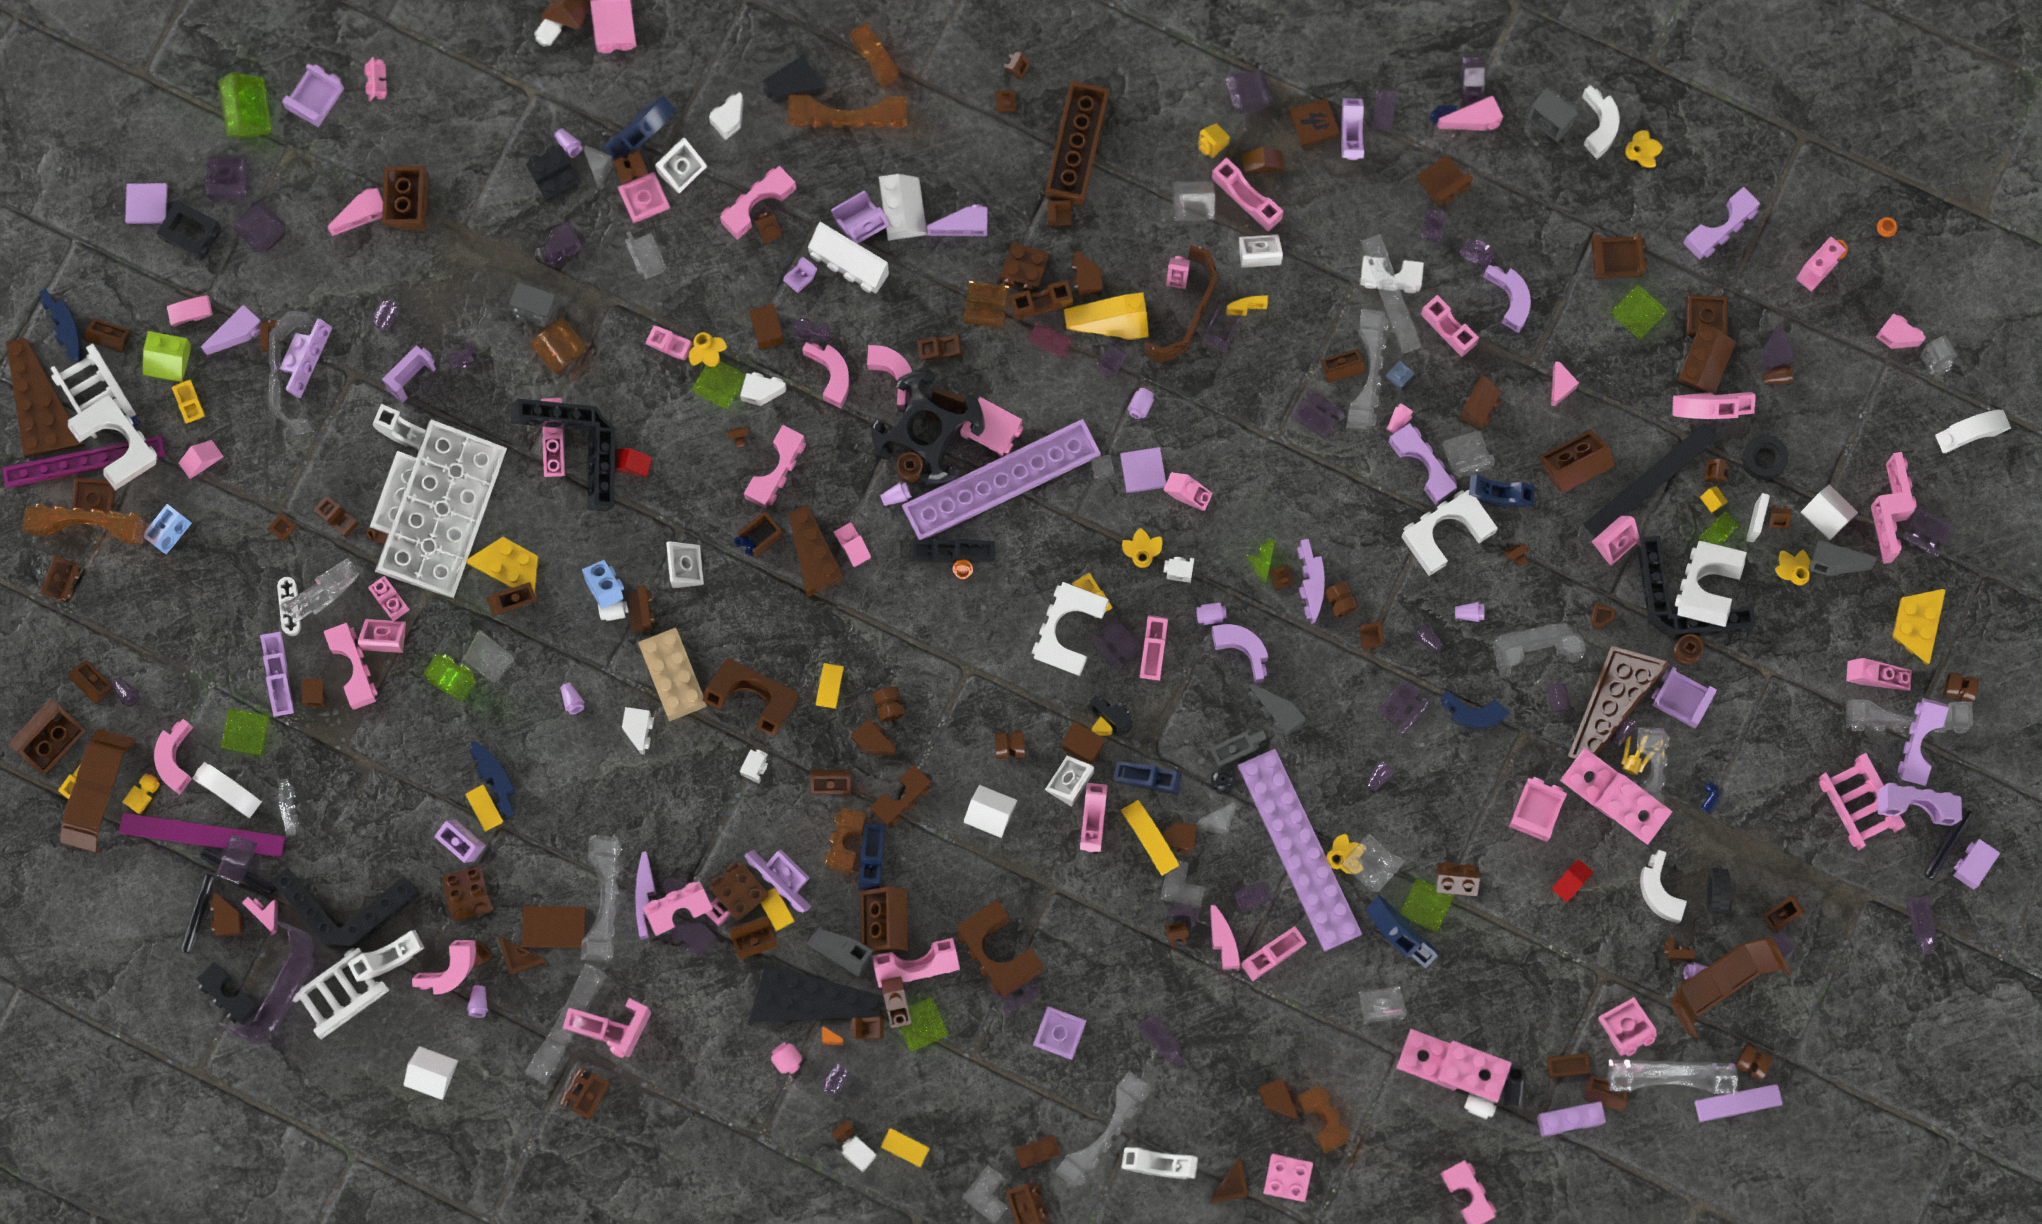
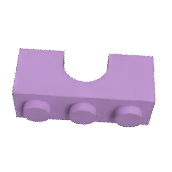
M1601 1102L1552 1111L1537 1116L1541 1137L1560 1134L1578 1128L1584 1129L1599 1126L1606 1122Z

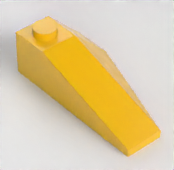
M1143 292L1064 309L1067 330L1103 334L1108 337H1121L1125 340L1149 337Z

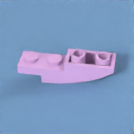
M1309 539L1300 541V547H1297L1299 559H1303L1305 566L1302 567L1304 578H1308V580L1302 581V587L1299 588L1301 599L1306 601L1307 606L1304 607L1306 618H1310L1311 624H1313L1317 620L1322 605L1325 577L1322 557L1313 558Z

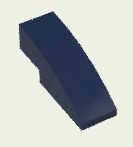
M1117 761L1113 781L1178 795L1182 774L1175 770L1161 769L1152 765Z
M864 823L859 889L872 890L880 888L885 825Z

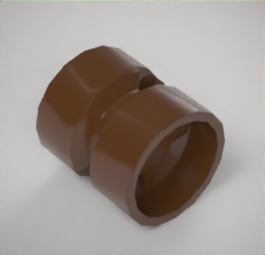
M639 150L628 154L627 158L622 156L612 160L622 184L632 181L634 176L640 178L648 174Z
M914 452L904 453L897 460V472L902 482L916 484L920 481L919 478L924 472L922 459Z
M1348 581L1337 583L1324 591L1327 601L1333 604L1331 609L1335 618L1346 616L1359 608L1356 598L1350 595L1352 590Z
M1693 634L1682 636L1673 649L1675 661L1683 666L1694 664L1703 652L1701 639Z
M1950 671L1944 685L1943 697L1954 700L1959 697L1960 701L1972 704L1978 691L1979 679L1971 676L1963 678L1962 674Z
M897 686L883 688L872 694L875 705L879 706L877 712L880 722L896 720L906 714L903 703L899 702L901 696Z
M1023 731L1011 732L1010 735L1006 732L995 733L996 760L1008 759L1010 755L1013 758H1025Z
M1747 1043L1736 1061L1735 1068L1744 1073L1749 1071L1750 1076L1762 1081L1773 1061V1057L1765 1052L1758 1053L1757 1048Z

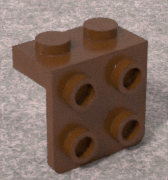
M1449 156L1442 157L1417 175V181L1438 208L1444 204L1448 205L1460 193L1464 194L1471 188L1473 180L1469 172L1463 175Z
M739 861L738 863L733 862L730 864L723 876L718 875L710 882L711 886L708 888L736 920H741L768 896L763 886L747 867Z
M481 866L443 876L442 882L447 907L453 922L493 911Z

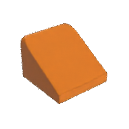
M822 1026V1043L824 1045L844 1044L843 1038Z

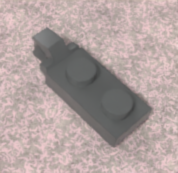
M1263 730L1254 735L1252 731H1246L1211 747L1210 751L1219 768L1254 752L1259 748L1258 743L1265 741L1267 737Z

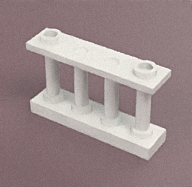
M94 344L86 347L89 352L86 355L87 358L59 373L55 366L51 367L54 373L51 376L57 386H62L78 414L110 395L111 398L116 397L122 409L120 410L123 414H127L130 418L136 415ZM91 364L92 366L97 365L99 369L96 371L97 374L69 390L64 381L65 379ZM106 380L109 386L106 388V391L82 405H78L74 398L75 395L99 381L103 382ZM96 433L91 435L94 439L97 438Z
M353 948L344 954L345 958L307 985L297 987L293 990V995L290 996L295 1003L301 1000L316 1021L317 1028L313 1031L320 1039H323L390 991L383 981L378 983V981L375 982L373 978L364 980L368 985V991L363 995L356 992L342 972V969L348 966L350 961L363 953L359 948L356 950ZM334 975L351 998V1003L345 1008L340 1006L324 983ZM316 988L320 990L334 1010V1016L328 1020L322 1017L307 995Z

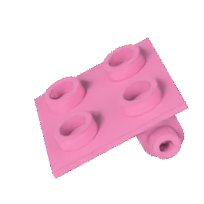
M1272 1154L1264 1194L1305 1202L1313 1162Z

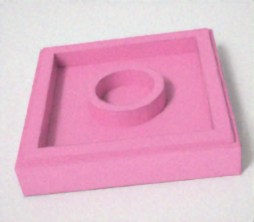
M655 172L618 186L633 223L670 209Z

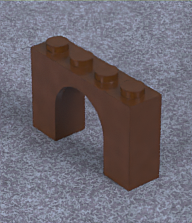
M727 657L706 687L702 701L721 710L728 698L735 692L750 691L756 693L763 698L767 705L760 716L757 729L775 737L796 707L800 694Z
M995 900L957 925L958 934H956V937L962 945L966 943L969 948L967 953L973 961L977 960L981 966L978 968L982 975L990 978L992 981L990 986L996 994L1000 993L1004 998L1043 972L1044 967L1032 948L1005 963L994 962L985 955L984 947L987 939L1011 922L1009 915L998 900Z

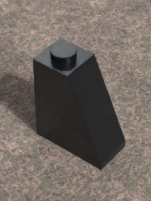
M803 55L763 80L765 95L768 99L772 98L775 103L825 94L824 85Z

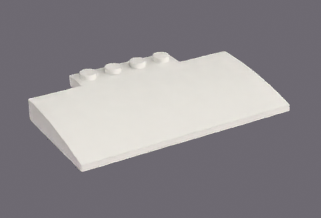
M430 420L416 458L399 451L396 452L370 527L387 533L388 537L375 572L454 598L507 448Z

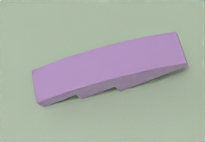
M279 631L260 635L273 717L294 713L282 633Z
M646 851L641 854L635 893L636 918L641 940L649 938L645 921L647 917L642 907L647 906L650 902L649 896L656 895Z
M1778 1084L1695 1101L1700 1122L1783 1105Z

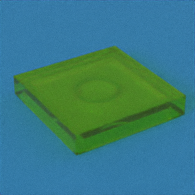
M1637 284L1611 312V315L1641 340L1668 310Z
M719 360L718 364L714 367L705 366L693 386L692 392L727 410L743 384L746 374Z
M229 709L220 748L222 750L262 756L270 716Z
M1417 877L1400 913L1408 920L1437 933L1454 895L1437 893L1436 886Z
M932 997L908 1007L912 1024L900 1026V1030L910 1052L949 1036Z

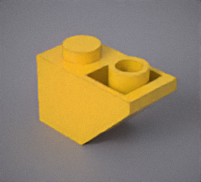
M1217 123L1200 131L1199 149L1205 156L1209 155L1213 158L1229 144L1230 136Z

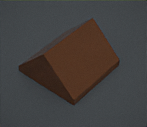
M551 0L542 13V18L579 30L591 11V2L589 0Z

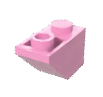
M1896 314L1890 317L1876 336V338L1891 349L1920 346L1926 338L1920 329L1913 328L1904 317Z
M1171 472L1164 487V491L1176 500L1202 511H1205L1213 494L1187 474Z

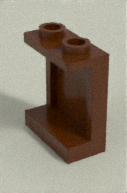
M1636 233V236L1614 238H1601V235H1593L1591 251L1594 279L1640 277L1647 270V258H1643L1645 239L1641 238V233Z

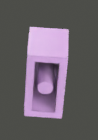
M457 820L445 821L434 836L464 863L474 862L486 846Z
M1980 839L1968 845L1965 850L1967 853L1964 860L1960 858L1954 866L1956 872L1953 876L1973 890L1979 886L2000 852Z

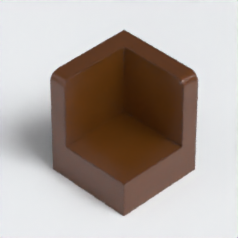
M1071 200L1047 201L1048 227L1070 226L1072 224Z
M1381 621L1360 625L1359 635L1362 650L1383 646L1384 636Z
M303 679L302 704L305 707H326V698L323 696V679Z

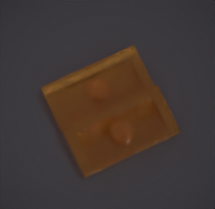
M969 281L963 323L1003 328L1008 286Z
M563 317L551 324L530 343V346L554 374H558L571 360H575L588 347Z

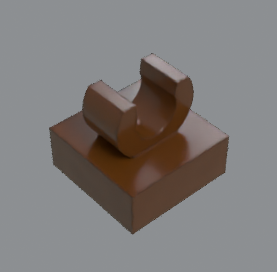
M1016 51L1014 55H1009L1011 61L1008 65L1004 64V67L1015 78L1022 80L1031 63L1023 53Z
M1015 90L995 91L996 112L1016 111Z
M747 426L727 430L729 440L735 438L737 448L745 446L743 436H748Z
M1719 458L1707 461L1704 480L1708 482L1728 480L1727 477H1724V472L1730 469L1726 466V460Z
M1773 505L1768 519V528L1789 529L1792 509H1788L1787 506L1776 508V505Z
M280 513L267 529L281 541L285 542L297 526Z
M1519 542L1502 553L1507 560H1514L1517 566H1522L1527 563L1523 554L1528 552L1529 549L1525 543Z
M1288 564L1268 571L1275 591L1294 585Z
M1185 922L1165 925V932L1172 947H1175L1176 939H1182L1183 945H1186V937H1189Z
M480 941L475 942L476 957L473 968L489 961L493 956Z

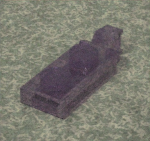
M1928 897L1907 899L1906 905L1914 939L1917 945H1921L1924 955L1932 954L1934 952L1933 943L1936 942L1937 934Z
M1154 1013L1137 1026L1162 1059L1167 1063L1171 1060L1177 1068L1184 1064L1185 1061L1179 1055L1182 1052L1180 1045Z

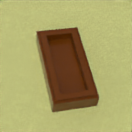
M1588 1053L1546 1058L1549 1079L1591 1074Z

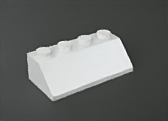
M819 222L808 246L810 257L817 262L823 261L834 272H841L848 281L859 283L860 287L866 292L870 293L872 291L876 294L889 275L888 262L822 222Z

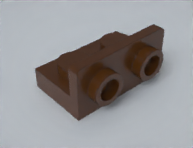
M1035 1182L1026 1183L1006 1191L1016 1224H1044L1049 1222L1047 1218L1048 1211L1041 1200V1190Z

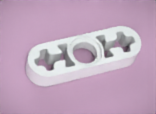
M283 577L277 585L281 626L287 635L295 636L301 631L298 588L292 578ZM287 582H289V584L292 585V587L289 588V594L291 596L294 595V597H287L286 590L282 588L286 586ZM288 601L295 603V608L290 612L284 610V605ZM285 616H292L293 623L297 625L293 627L292 631L286 627L290 625V620L288 617L285 618Z

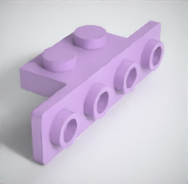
M317 319L310 336L295 333L279 368L284 372L292 374L286 391L297 398H301L332 330V326L322 319Z
M781 849L775 853L768 863L755 850L745 854L744 857L748 860L749 865L758 869L762 873V877L767 882L772 883L777 888V892L791 902L795 910L803 913L811 908V905L798 893L810 877Z

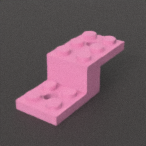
M1902 452L1894 453L1886 463L1892 494L1878 496L1871 505L1883 564L1892 563L1899 555V551H1901V542L1896 538L1895 534L1897 531L1896 522L1907 520L1916 508V499L1911 495L1910 490L1912 489V481L1910 477H1907L1906 472L1908 464L1906 458H1903Z
M1586 748L1581 751L1560 780L1604 815L1614 819L1647 845L1672 813L1670 809L1625 775L1615 771ZM1588 771H1592L1594 774V779L1591 782L1584 780V775ZM1642 810L1648 812V818L1645 821H1640L1638 818V814Z
M1410 1029L1396 1069L1455 1091L1459 1088L1497 1103L1512 1063L1453 1040L1451 1043H1447ZM1421 1050L1426 1051L1429 1055V1059L1425 1062L1420 1061L1417 1057V1053ZM1481 1070H1487L1490 1073L1488 1081H1482L1479 1078Z

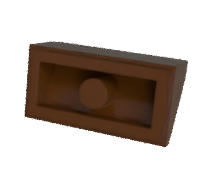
M94 318L85 330V340L122 353L130 337L131 330Z
M1358 349L1320 360L1327 383L1365 372L1364 361Z
M85 660L70 672L69 678L95 704L100 703L114 689V686L88 660Z
M811 770L810 794H851L852 770Z
M1590 1075L1583 1099L1592 1103L1601 1102L1602 1106L1624 1111L1630 1087Z

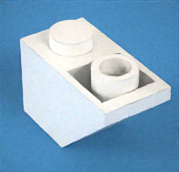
M739 92L736 95H731L723 106L716 107L710 113V123L725 140L741 128L742 94Z
M747 373L740 395L741 401L762 406L785 393L787 389L786 383L776 377L768 379L764 378L760 373Z
M625 707L622 723L623 731L639 753L645 754V749H649L650 746L648 731L653 728L654 717H651V713L648 710Z
M856 1136L853 1140L849 1138L842 1146L844 1150L842 1152L843 1156L862 1172L866 1170L876 1157V1154Z

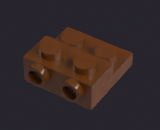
M1011 242L1000 275V281L1010 287L1016 285L1022 287L1025 291L1038 292L1050 253Z

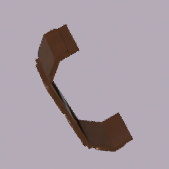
M1193 245L1189 247L1188 259L1205 266L1210 284L1184 340L1163 348L1147 341L1144 344V354L1158 363L1169 361L1178 357L1179 354L1183 355L1184 352H1187L1200 324L1201 315H1204L1216 290L1218 272H1216V266L1211 253L1207 249L1197 248Z
M99 728L96 730L85 749L77 778L63 815L60 843L101 854V850L98 848L99 828L123 756L131 745L135 747L137 745L134 738Z
M1770 937L1756 939L1739 945L1718 959L1713 965L1703 969L1677 988L1678 991L1674 994L1670 1005L1685 1033L1698 1038L1699 1036L1693 1025L1697 1017L1760 974L1782 970L1791 975L1792 972L1773 939Z

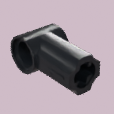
M1520 1065L1510 1066L1505 1080L1503 1105L1522 1107L1525 1071ZM1511 1069L1519 1071L1520 1077L1518 1080L1511 1079L1509 1075Z

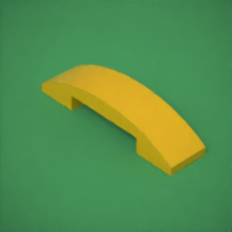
M1137 800L1121 810L1122 814L1138 836L1161 876L1178 867L1179 864L1140 801Z

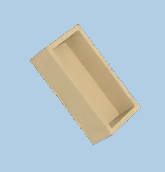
M676 628L638 642L669 721L707 707L706 702L702 701V691Z

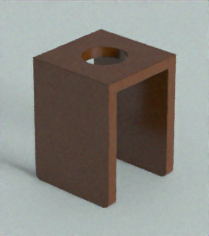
M774 304L749 310L760 350L784 344Z
M766 511L738 532V537L742 541L765 522L775 531L752 550L755 558L759 557L783 537L782 530Z
M1074 721L1061 742V749L1079 760L1093 765L1104 746L1103 742L1105 739Z

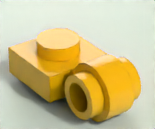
M144 774L139 781L141 789L134 785L122 801L138 814H141L152 800V797L147 795L148 792L154 793L160 785L158 779L151 774Z

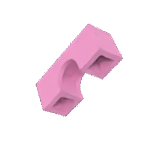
M1438 295L1423 307L1421 316L1461 357L1477 344L1479 337L1466 324L1461 325L1454 319L1451 314V308Z
M699 881L689 883L685 888L670 892L666 897L660 900H653L647 906L642 907L656 936L675 927L672 915L679 908L689 909L693 918L713 910Z
M1463 1161L1442 1172L1441 1176L1450 1192L1457 1189H1465L1471 1194L1472 1201L1470 1206L1461 1211L1467 1224H1483L1495 1217L1494 1213L1496 1210L1491 1201L1487 1202L1483 1195L1486 1193L1480 1182H1476L1473 1176L1475 1171L1470 1163L1467 1164Z

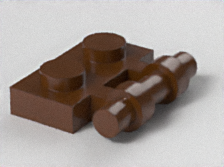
M579 1067L576 1074L572 1075L569 1087L563 1091V1097L559 1104L567 1107L571 1100L575 1102L571 1110L591 1120L610 1083L591 1073L588 1080L584 1079L583 1077L587 1070ZM579 1084L583 1085L584 1088L580 1095H574Z

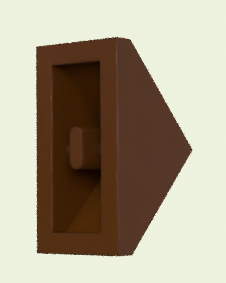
M1260 147L1242 155L1244 175L1283 171L1281 151Z
M1791 895L1762 916L1772 931L1776 932L1801 916L1805 911L1795 896Z

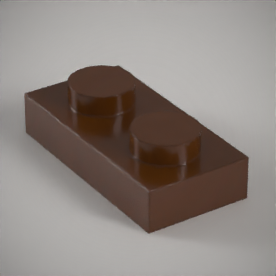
M847 1120L832 1131L831 1134L837 1143L841 1141L845 1143L849 1138L853 1137L852 1132L855 1130L849 1120Z
M1054 1135L1014 1149L1021 1169L1061 1155Z

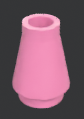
M1399 404L1398 407H1395L1386 429L1393 434L1411 420L1413 411L1403 404Z

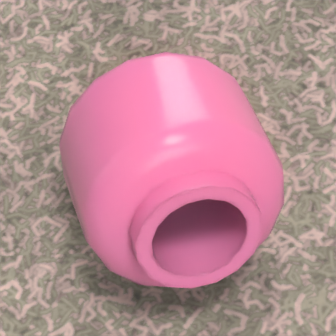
M784 1042L772 1051L771 1061L780 1073L789 1072L793 1074L800 1068L799 1063L802 1060V1056L793 1044H786Z

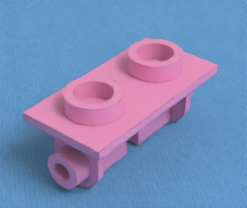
M374 57L365 65V75H368L366 93L369 94V101H372L374 96L382 100L387 95L386 81H379V78H386L385 63H383V60H376L374 62Z

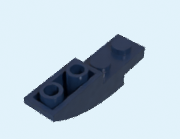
M663 95L634 117L632 119L633 122L607 142L603 148L613 160L624 157L630 151L634 152L671 117L675 109Z
M46 288L41 290L39 294L42 299L39 301L46 310L50 309L53 313L50 317L56 324V327L53 328L57 333L54 336L60 346L64 344L68 349L65 351V354L71 362L74 360L77 363L83 360L82 340L72 312L63 299L56 303Z
M472 741L473 748L469 750L473 761H478L479 767L476 770L479 778H484L486 783L494 782L490 785L494 795L498 794L500 802L497 805L500 813H505L507 818L515 816L509 797L515 795L516 792L507 773L486 748L476 741Z
M1380 895L1365 909L1380 931L1407 958L1411 956L1426 969L1439 956L1440 951L1410 927V921Z

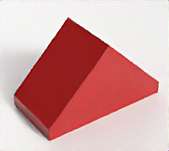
M631 448L615 449V471L648 477L652 457Z
M1577 859L1551 890L1567 903L1594 872L1581 860Z

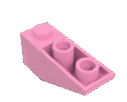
M1860 658L1848 661L1846 681L1866 686L1910 690L1912 670Z

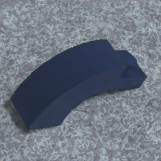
M1477 474L1470 477L1469 495L1476 497L1481 503L1503 507L1533 506L1534 486L1524 482L1505 483L1493 481Z
M1448 690L1440 699L1442 706L1446 710L1455 712L1450 720L1468 729L1480 730L1491 728L1505 720L1510 713L1495 699L1483 708L1466 706Z

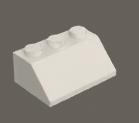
M902 174L880 176L879 183L883 210L889 226L886 227L888 240L927 235L919 178Z

